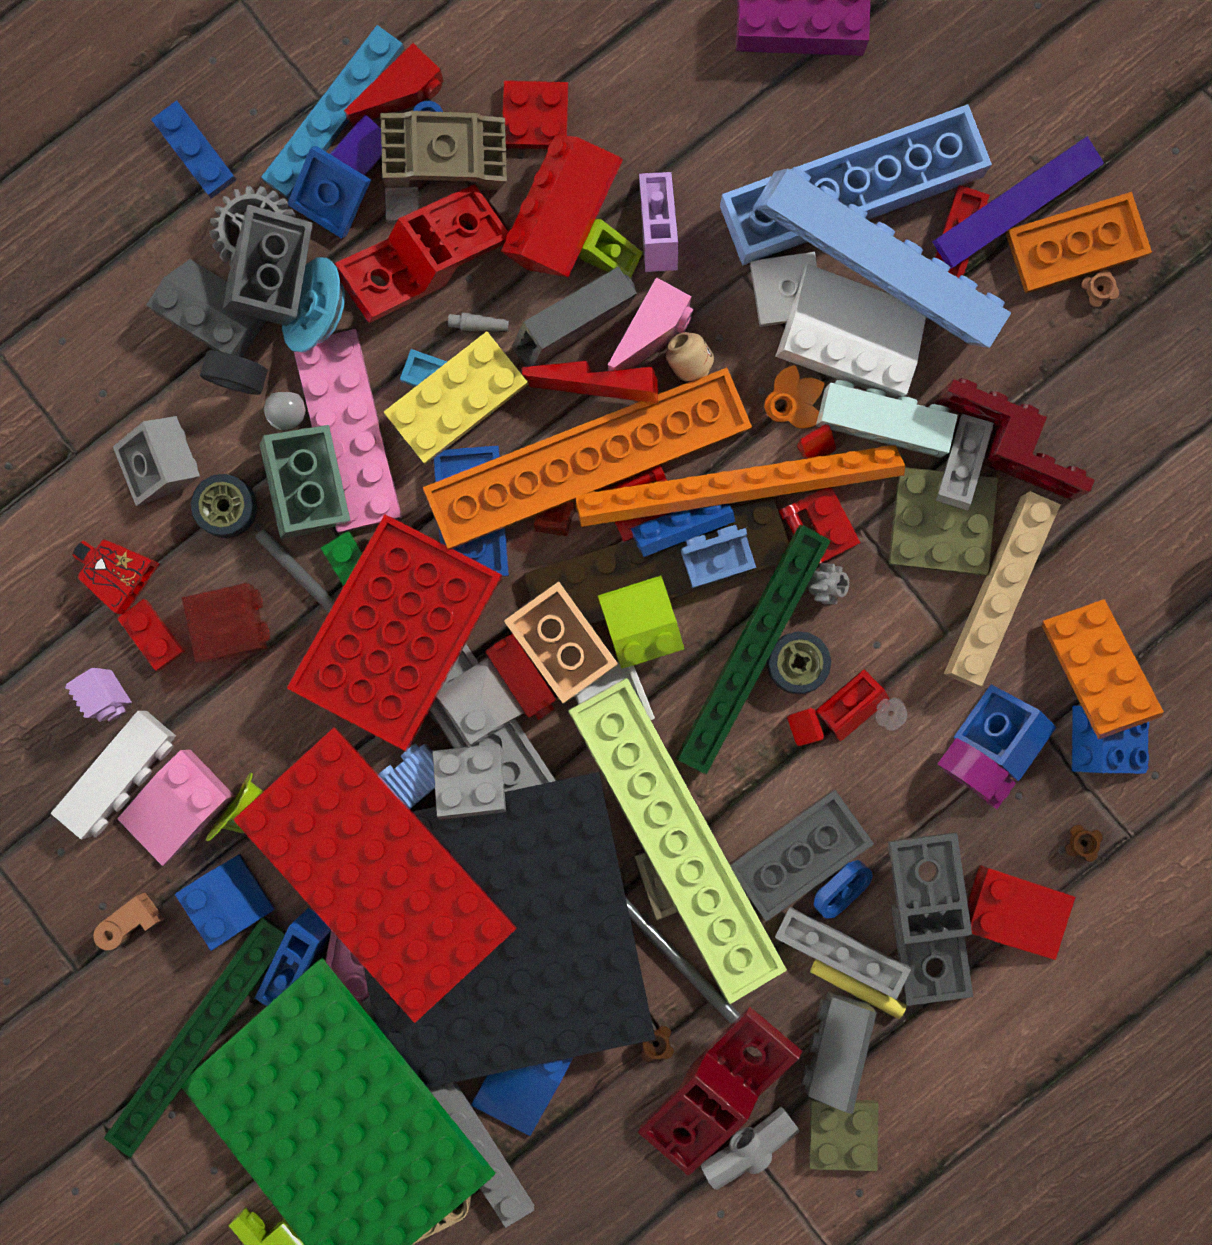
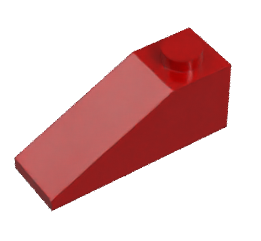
M412 43L344 110L349 123L355 126L364 115L374 120L380 118L381 113H395L416 106L427 98H433L441 90L442 83L444 82L441 69Z

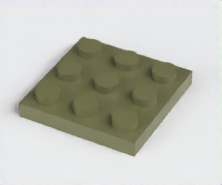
M905 467L904 476L897 477L888 565L987 576L998 478L979 476L971 505L968 510L936 501L944 472Z

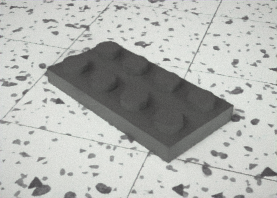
M833 789L729 865L741 887L767 922L874 845V843L837 791Z

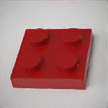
M504 81L503 118H505L506 148L548 149L555 135L567 136L568 82Z

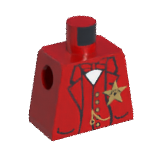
M105 539L100 542L97 548L86 541H81L72 554L75 559L85 564L78 575L79 580L117 614H124L130 609L160 564Z

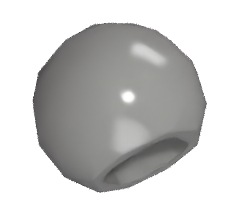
M291 392L270 394L265 401L263 409L270 425L279 430L296 428L304 420L306 412L300 395Z

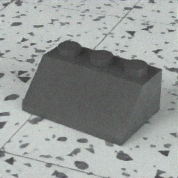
M191 259L165 276L146 304L156 315L211 349L239 357L245 355L266 322L265 320L223 310L227 282Z
M831 992L827 993L826 1000L821 999L817 1011V1019L821 1020L818 1033L813 1032L809 1045V1052H812L813 1056L810 1066L805 1065L801 1079V1085H805V1091L809 1097L850 1114H853L877 1013L867 1002Z

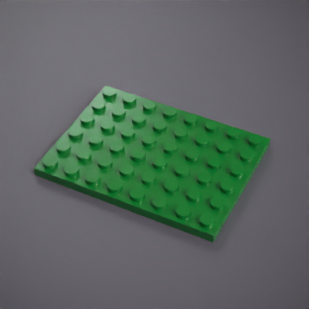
M323 958L311 966L197 1068L182 1086L188 1097L305 1245H412L496 1174Z

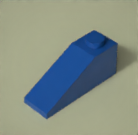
M307 908L287 929L255 996V999L265 1006H268L317 962L330 938L331 929L312 909Z

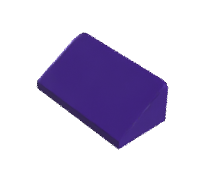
M364 115L330 154L365 175L382 157L381 128L367 115Z

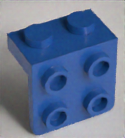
M1073 706L1072 772L1146 773L1149 761V722L1098 739L1082 706Z

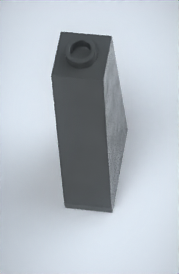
M619 267L615 268L524 321L511 347L525 367L543 365L629 307L637 294L633 281L629 276L624 275Z

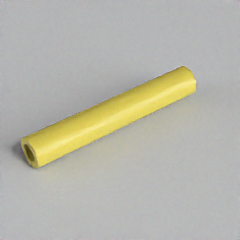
M817 959L811 967L810 972L897 1019H900L906 1010L907 1005Z

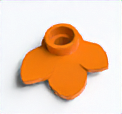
M795 365L783 369L775 378L774 391L765 400L764 408L767 416L777 422L788 421L796 428L805 429L815 426L819 411L812 405L821 395L824 382L814 378L800 379ZM782 399L785 402V408L778 412L775 409V403Z

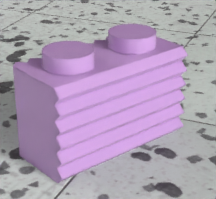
M91 668L67 683L65 689L70 690L69 694L73 695V700L77 701L76 706H80V712H84L83 717L97 718L99 722L106 719L108 722H112L126 713L125 707L132 703L112 670Z

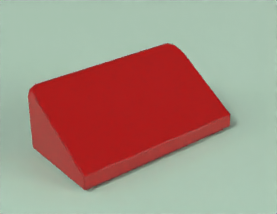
M864 669L815 712L835 737L842 741L889 701V697L885 689Z

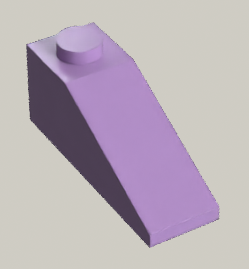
M671 172L639 174L645 272L678 270V236Z

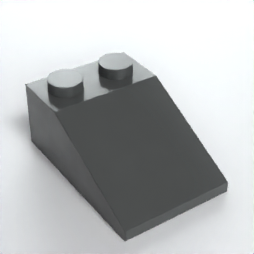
M248 204L228 276L223 310L287 326L297 318L313 223Z

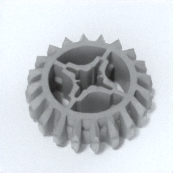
M247 185L244 195L238 189H234L233 192L236 198L230 200L229 197L223 196L226 206L224 208L215 206L214 210L220 217L210 218V223L216 229L209 231L212 239L216 240L212 245L216 252H221L219 257L223 262L230 261V267L235 253V248L232 246L230 239L232 225H235L239 231L241 230L244 215L241 214L245 212L248 204L295 218L294 211L287 209L288 202L285 199L278 200L277 192L272 190L267 195L266 189L260 186L255 194L252 187Z

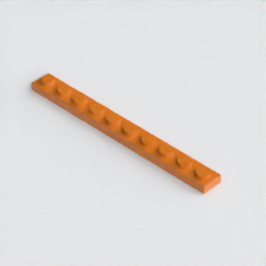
M896 445L881 446L866 450L849 451L847 453L575 495V502L581 527L904 476L905 464Z

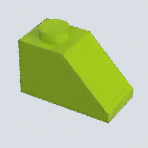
M595 219L578 257L606 272L619 267L624 275L631 278L643 252L603 220Z

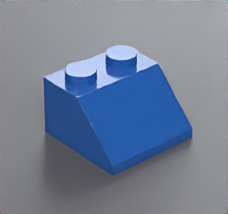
M991 684L954 738H958L979 750L1009 773L1008 776L1019 781L1057 727L1037 708Z
M240 854L201 876L175 894L211 951L275 910Z

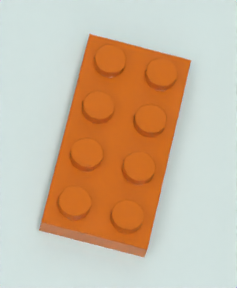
M1132 192L1011 228L1005 233L1025 294L1138 260L1152 253Z
M1105 599L1043 620L1042 628L1098 739L1162 717L1164 711Z

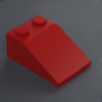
M979 865L968 900L972 934L1056 960L1075 896Z

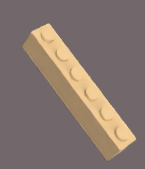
M1031 491L1020 497L944 675L971 687L983 686L1061 504Z

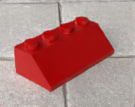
M555 135L554 140L548 147L545 159L534 177L529 193L521 204L520 212L512 229L506 236L501 252L526 270L568 277L623 159L581 138Z

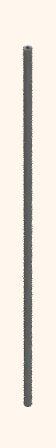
M265 529L261 530L255 536L258 542L329 613L335 600ZM429 711L428 715L436 722V720ZM626 898L631 922L731 1024L741 1016L737 1010Z

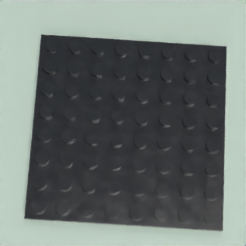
M599 772L505 792L506 812L439 820L436 807L413 811L423 825L517 927L515 931L415 1023L364 967L375 1024L427 1088L656 1040Z

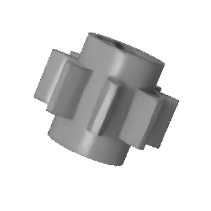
M820 563V571H815L808 583L809 592L815 595V601H820L823 604H837V597H844L848 592L849 578L846 573L842 572L841 566Z

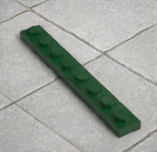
M799 524L676 756L677 760L707 775L831 540Z
M265 916L259 921L105 1135L104 1139L130 1158L136 1153L180 1092L189 1076L195 1071L271 965L286 934L283 929Z

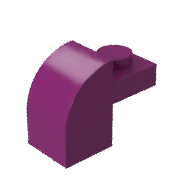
M958 738L954 740L937 764L953 779L970 788L995 809H998L1016 784L1008 776L1009 773L1004 768Z

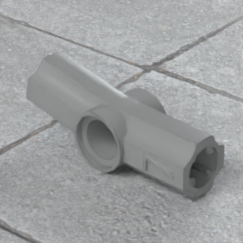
M780 1107L755 1128L746 1127L736 1132L731 1138L728 1147L701 1164L702 1171L710 1185L716 1190L745 1172L750 1174L760 1173L771 1163L772 1153L800 1131L785 1110Z

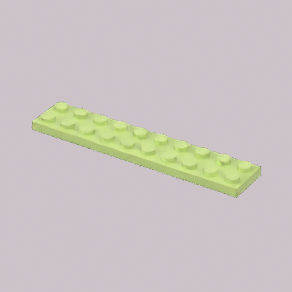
M628 678L569 709L570 716L726 1001L731 1004L787 971Z

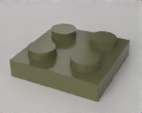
M810 1098L809 1168L817 1170L877 1171L878 1102L876 1100H856L853 1114Z

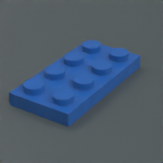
M499 446L444 450L434 458L435 482L500 457ZM505 528L453 548L457 552L502 574V577H509ZM439 529L440 543L446 545Z

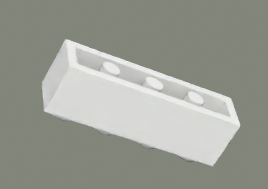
M137 711L51 814L80 839L89 838L92 835L97 837L109 824L106 820L114 810L118 812L129 801L130 796L128 793L135 785L140 786L148 779L152 773L149 769L157 759L161 761L170 753L173 748L171 742L176 735L148 711Z

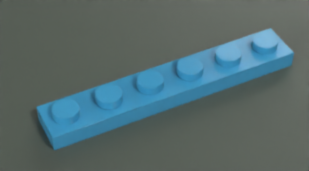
M377 25L262 175V180L289 200L310 148L318 146L324 151L328 150L349 122L344 110L397 59L404 50L403 43Z

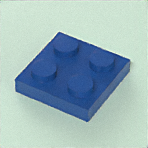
M313 146L310 148L288 200V206L338 237L343 238L349 232L371 179L318 146Z

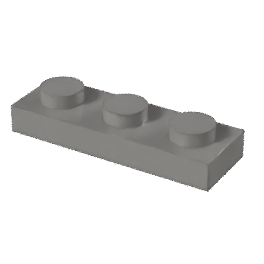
M965 414L961 415L936 501L965 510L969 509L994 423Z

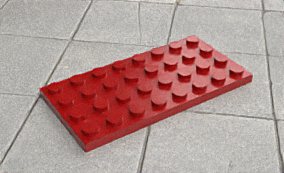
M335 727L233 819L414 1023L517 929Z

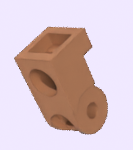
M142 893L135 896L95 928L94 941L103 950L115 949L125 944L129 940L131 932L139 926H142L146 931L164 920V917L148 895Z

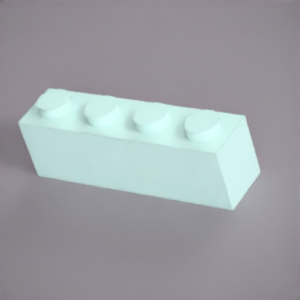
M836 380L835 383H830L825 388L816 426L821 427L829 424L833 431L889 445H896V447L940 458L949 453L958 416L957 414L949 413V408L936 404H931L929 407L917 405L918 401L910 397L900 396L898 399L886 397V392L879 389L868 388L867 391L854 389L855 385L853 383Z

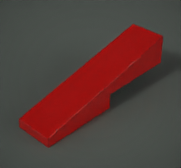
M587 361L522 367V376L528 382L529 387L658 404V382L652 367L592 373Z

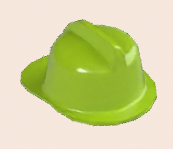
M253 773L247 776L235 799L213 825L206 837V841H210L221 829L244 833L233 819L264 792L251 782Z

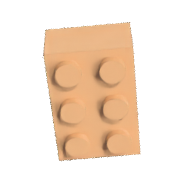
M557 582L504 620L563 704L618 666L616 660L560 582Z

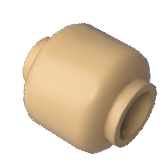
M683 332L676 335L670 340L666 351V361L676 376L682 381H694L708 375L714 362V356L704 339L695 333Z

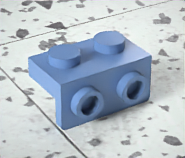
M733 525L718 530V537L706 540L705 535L686 540L687 546L683 547L680 551L692 588L756 568L746 537L748 535L746 528L738 530L737 526Z

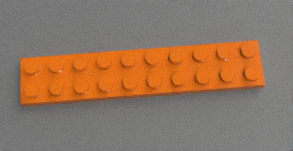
M726 367L658 394V404L640 401L425 486L423 490L447 548L453 549L575 500V495L598 491L659 465L666 464L746 432L752 428V425Z

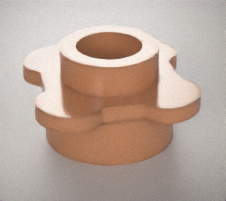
M1101 270L1092 278L1085 277L1081 282L1082 289L1088 293L1089 304L1093 307H1099L1102 302L1108 299L1115 300L1119 296L1116 281L1108 270ZM1098 286H1102L1103 291H1099L1097 289Z

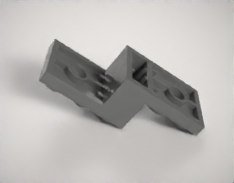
M952 832L888 841L897 904H891L898 959L899 962L911 967V971L903 985L905 1004L911 1006L973 997L965 936L972 935L957 833ZM931 861L936 867V874L931 880H922L918 873L919 867L922 863ZM932 958H938L943 963V969L937 976H929L926 972V964Z

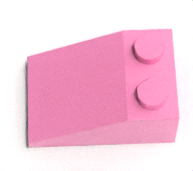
M656 277L608 363V371L634 368L669 344L670 340L677 333L685 332L692 319L690 317L693 309L690 308L692 296Z
M180 750L156 773L118 817V820L164 866L236 796L191 750Z

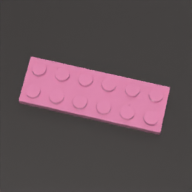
M352 329L332 334L327 340L320 344L318 343L306 352H294L312 427L329 425L351 520L350 522L337 525V533L340 534L377 525L384 514L396 520L402 519L357 330Z

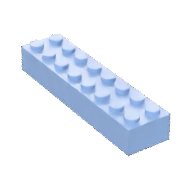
M967 104L796 168L807 173L811 177L809 182L814 186L821 188L824 185L835 191L839 195L837 200L842 204L849 206L851 203L863 209L867 213L865 219L868 220L956 188L959 185L983 178L992 163L970 107ZM771 177L722 194L720 208L742 266L751 261L759 260L808 242L754 208Z
M793 167L792 170L787 168L773 173L754 208L969 345L991 347L1011 315V312L1003 308L1005 302L991 293L984 295L975 290L978 285L974 281L963 275H960L959 278L948 272L951 267L935 257L932 260L921 255L923 249L909 240L902 242L893 237L895 231L884 223L878 222L874 224L865 219L867 213L863 209L851 203L849 206L842 204L837 200L839 195L835 191L824 185L821 188L814 186L809 182L811 177L799 168Z

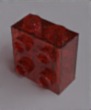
M243 583L182 597L195 662L204 664L267 649L266 641L270 640L269 629L266 621L261 622L259 609L263 608V601L259 589L254 590V585Z

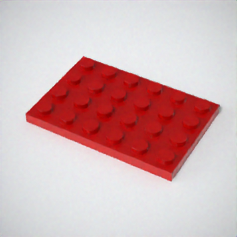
M384 514L287 689L407 752L498 586L502 574L452 548L448 549L446 545Z

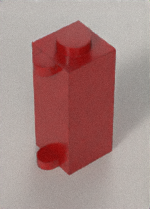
M513 633L485 651L528 718L535 715L540 720L555 710L552 704L557 701L556 697Z

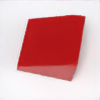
M829 424L821 426L800 439L797 448L804 459L827 456L835 451L836 445Z
M807 708L787 716L794 740L798 746L824 739L815 709Z

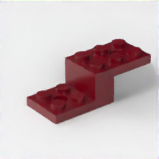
M959 378L958 381L953 379L940 392L936 402L937 405L945 406L949 410L961 415L965 414L994 423L993 428L996 429L982 465L1070 501L1091 491L1095 480L1087 477L1085 470L1075 466H1067L1065 468L1055 464L1056 459L1043 453L1033 455L1047 419L1046 416L1039 414V409L1028 404L1016 405L1009 402V398L1006 395L996 391L984 392L977 389L978 385L963 378Z
M749 1007L691 1064L680 1087L641 1124L638 1133L689 1176L748 1121L758 1097L800 1058L802 1050L754 1009ZM746 1048H757L762 1056H752ZM681 1127L687 1129L690 1132L691 1136H684L680 1134L677 1128Z

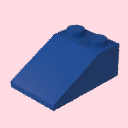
M573 1057L486 1075L471 1106L531 1136Z

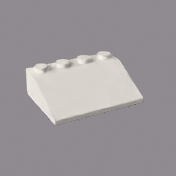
M806 264L775 357L830 377L853 383L855 386L866 390L868 388L882 390L886 392V397L898 399V397L905 396L908 393L918 361L926 317L888 293Z

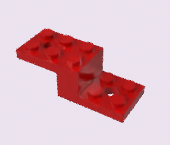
M473 184L398 218L388 239L342 259L334 265L337 267L341 284L368 323H371L445 287L458 266L504 245L508 231L477 186ZM459 220L468 221L473 226V230L463 228ZM375 275L383 278L386 286L374 284L371 276Z

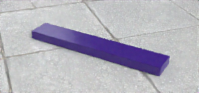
M1087 136L936 238L932 243L944 262L953 268L1102 166L1104 162Z

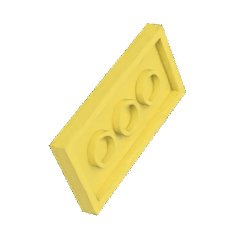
M486 331L386 409L384 414L426 465L525 388L528 382Z

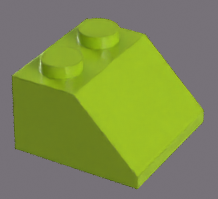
M661 576L598 595L621 669L684 650L678 624Z

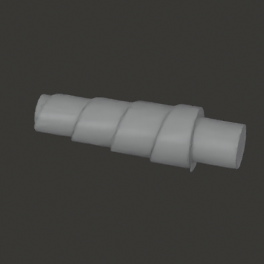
M463 312L462 315L449 314L448 327L461 328V331L508 332L509 321L505 319H495L493 317Z

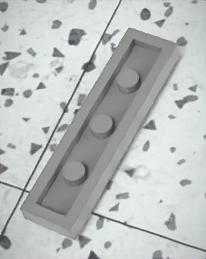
M789 907L775 936L776 939L896 1000L911 971V967L792 907Z

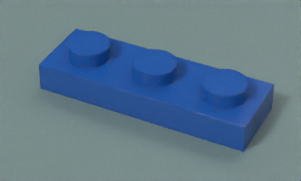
M177 100L151 119L211 199L236 181L234 175Z
M729 504L672 512L633 527L631 532L634 541L643 557L733 523L735 522V517Z

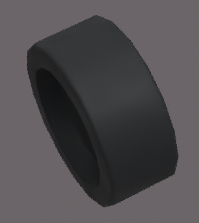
M209 350L206 352L200 377L231 390L259 395L262 393L268 370L249 359L225 352Z

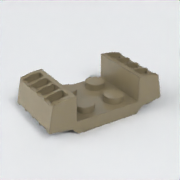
M409 111L406 113H381L382 178L385 186L408 188L410 180L476 182L479 190H499L507 182L505 118L459 112Z

